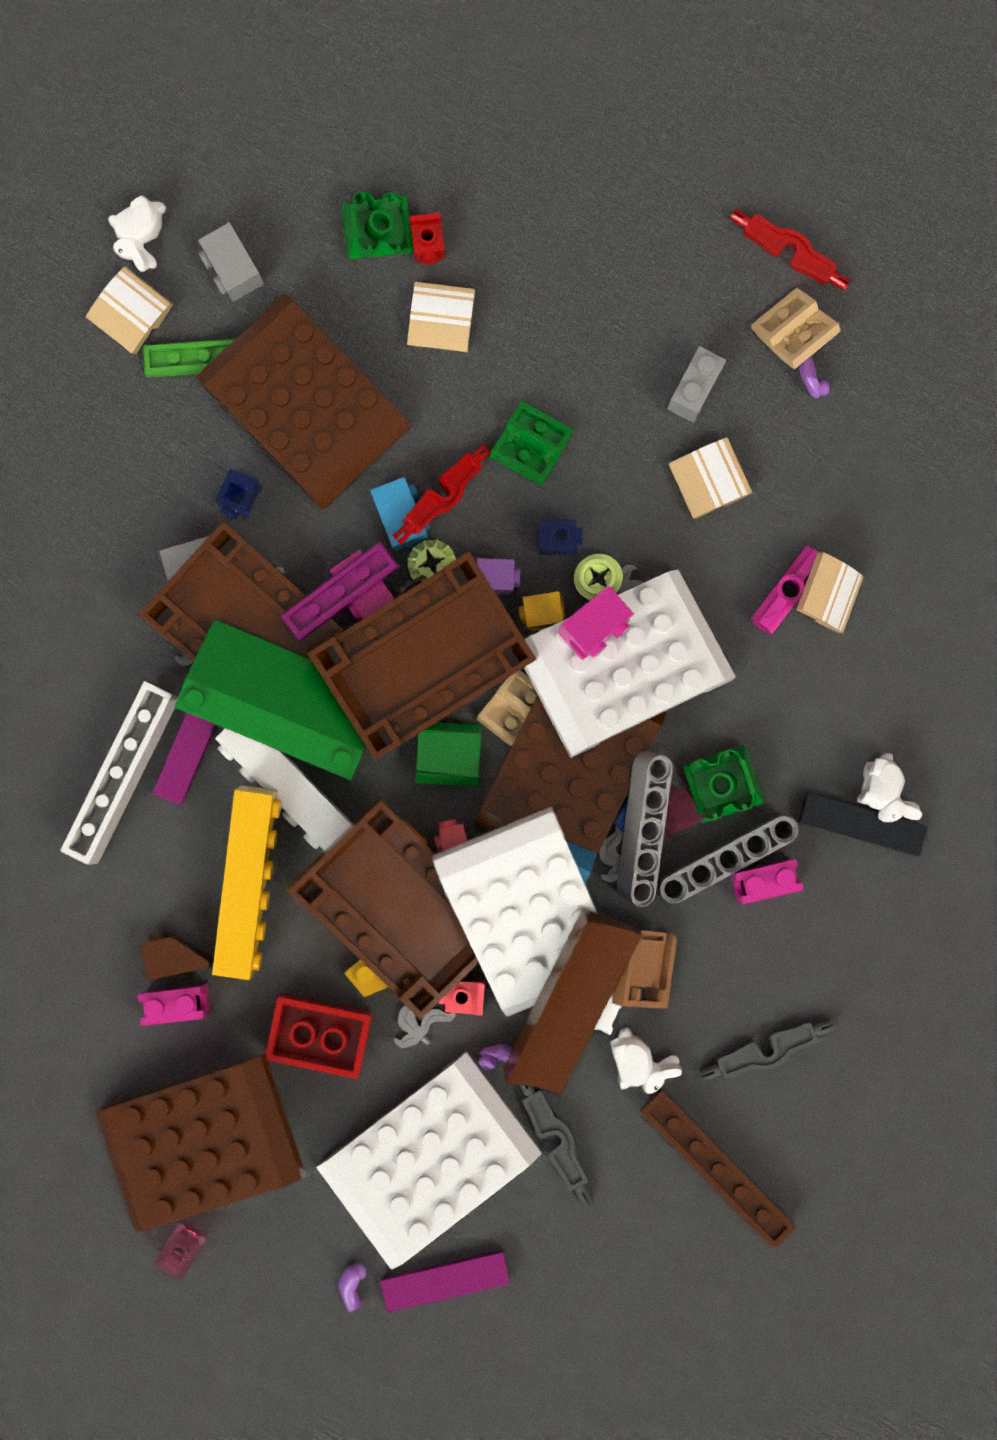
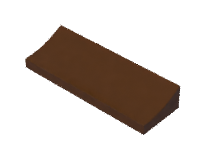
M582 908L504 1064L506 1084L528 1085L562 1093L642 937L640 929Z

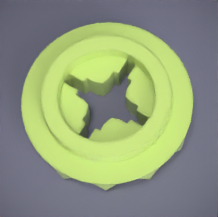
M437 539L423 540L417 546H414L408 557V571L412 579L415 580L417 578L424 581L434 575L429 567L419 568L427 562V552H430L434 559H445L436 565V573L456 560L451 548Z
M594 554L586 557L578 564L574 573V583L577 591L589 601L606 588L599 583L591 585L594 581L591 570L599 575L607 574L604 577L606 587L610 586L616 593L622 587L623 573L620 565L615 559L605 554Z

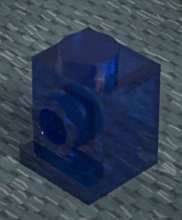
M230 468L214 502L222 508L221 514L233 520H237L239 516L247 519L256 497L263 487L258 480ZM237 495H244L240 504L234 502V498Z
M539 519V555L576 554L577 546L583 545L582 527H576V520ZM557 531H565L567 537L564 540H559L556 538L555 533Z

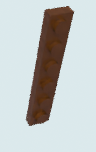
M662 1088L639 1110L774 1250L796 1229V1226Z

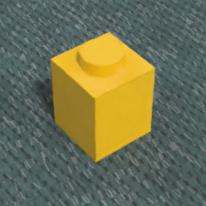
M559 591L523 597L524 605L519 606L521 623L526 624L527 628L531 631L546 629L566 619L563 595Z

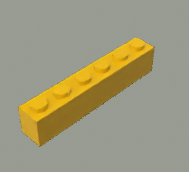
M243 785L234 790L212 975L250 980L255 971H259L261 968L262 952H258L259 940H264L266 932V922H262L263 910L267 911L270 900V892L265 890L266 882L271 880L274 862L269 861L270 850L276 847L278 832L273 830L274 818L278 819L281 811V800L277 799L278 790Z

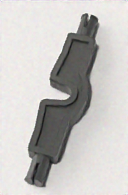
M827 1018L814 1025L806 1021L796 1026L770 1033L769 1040L772 1052L769 1055L762 1054L757 1042L749 1041L728 1053L716 1057V1064L699 1069L702 1079L706 1082L720 1075L725 1079H729L751 1069L769 1070L778 1067L788 1059L791 1053L818 1043V1036L834 1031V1026L831 1025L832 1021L830 1018Z
M519 1085L525 1095L522 1098V1102L531 1118L538 1138L544 1139L552 1135L560 1136V1143L548 1150V1157L560 1173L568 1190H575L582 1206H587V1200L590 1204L594 1201V1198L585 1184L588 1182V1177L575 1154V1142L571 1129L564 1120L554 1114L541 1089L536 1090L534 1086L526 1087V1085Z

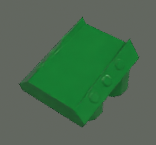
M357 192L352 200H344L342 202L341 215L344 227L346 256L349 259L409 254L413 252L407 195L386 193L383 197L374 198L368 192Z
M436 722L420 732L417 745L416 783L478 787L482 725Z
M745 745L683 765L702 823L739 811H745L765 803L764 793L758 781L750 752Z

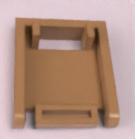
M640 930L642 937L613 992L612 1004L626 1007L668 1009L677 936L669 932ZM635 987H648L647 999H640L641 989Z

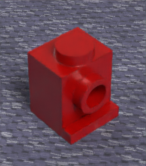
M440 212L410 216L415 261L429 265L445 259ZM433 237V238H432L431 240H429V241H426V240L423 239V238Z

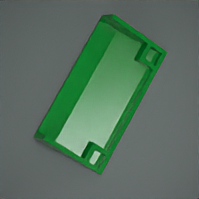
M214 619L184 681L174 707L351 780L366 745L313 661Z

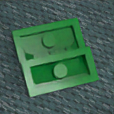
M521 400L507 422L504 432L491 450L489 457L542 487L574 430Z

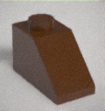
M167 931L148 935L149 941L140 944L147 981L213 966L214 963L213 957L179 935L168 937Z

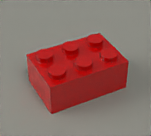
M282 993L278 996L265 1054L268 1061L358 1079L362 1073L374 1011Z

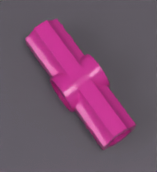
M809 546L804 547L750 618L755 626L770 635L774 633L796 602L801 598L816 555L820 553L819 551ZM784 583H789L795 588L796 592L793 598L783 594L782 585Z

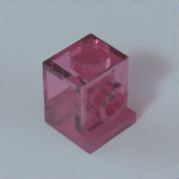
M676 785L670 787L664 830L667 838L706 819L704 813L698 814L694 801L689 796L685 787L679 790Z
M179 1223L156 1259L154 1266L181 1281L206 1239L201 1236V1232L196 1227L189 1224L184 1226ZM181 1247L184 1250L185 1255L176 1251L175 1248Z

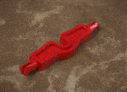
M737 208L734 210L729 220L745 229L743 233L745 237L758 244L773 257L779 256L785 247H793L795 253L789 263L793 270L812 278L823 286L829 281L844 292L851 280L836 272L837 264L815 251L809 240L801 233L787 228L780 229L758 214L751 218Z
M481 444L472 455L466 453L454 466L438 478V483L445 491L446 497L440 496L432 489L426 490L413 509L402 519L404 525L393 534L396 540L403 532L405 533L397 541L398 543L403 544L412 533L419 534L435 516L449 512L459 503L463 496L465 485L482 469L480 463L491 453L488 448L480 455L487 447L485 444Z

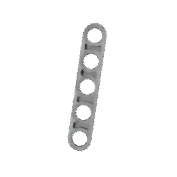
M648 750L638 753L633 761L617 879V892L619 896L639 907L651 904L656 895L673 771L669 758ZM655 761L654 769L650 772L651 765ZM651 792L650 799L646 803V798L648 794ZM647 823L646 830L642 833L643 826ZM643 855L642 860L638 863L639 857ZM638 885V890H637L636 893L634 894V890H635L636 886Z
M788 816L770 818L663 876L657 884L659 896L669 903L682 902L791 843L798 835L797 823ZM780 821L785 822L788 826V834L782 839L778 838L774 831L776 824ZM757 836L761 840V848L757 853L753 854L748 850L747 842L750 837ZM729 850L734 855V863L729 868H724L720 864V855L724 851ZM702 865L707 870V877L703 882L697 883L692 877V871L696 866ZM671 880H676L680 885V892L675 897H668L664 890L666 883Z

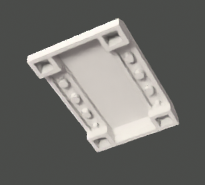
M679 570L666 572L618 595L634 613L629 619L631 627L618 639L614 635L605 642L607 647L595 658L589 655L582 661L557 633L561 624L567 619L524 639L537 659L524 667L570 758L701 693H707L736 677Z
M552 807L433 855V862L444 890L492 991L507 1017L534 1006L582 908L597 913Z
M465 1051L444 1067L439 1074L366 1130L320 1162L316 1168L392 1270L405 1263L523 1172L542 1154V1151L469 1053Z

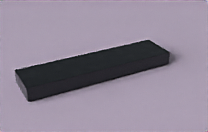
M806 793L798 821L802 824L917 857L921 855L928 829L926 826L902 819L891 823L883 822L878 818V812L812 793Z

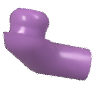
M811 355L798 367L810 396L819 398V396L828 395L829 383L826 379L818 381Z
M507 1044L485 1047L480 1052V1066L488 1070L493 1069L496 1061L507 1060L513 1047Z
M360 1262L354 1263L353 1266L348 1265L338 1282L339 1291L348 1312L362 1306L356 1288L360 1280L366 1277V1269Z

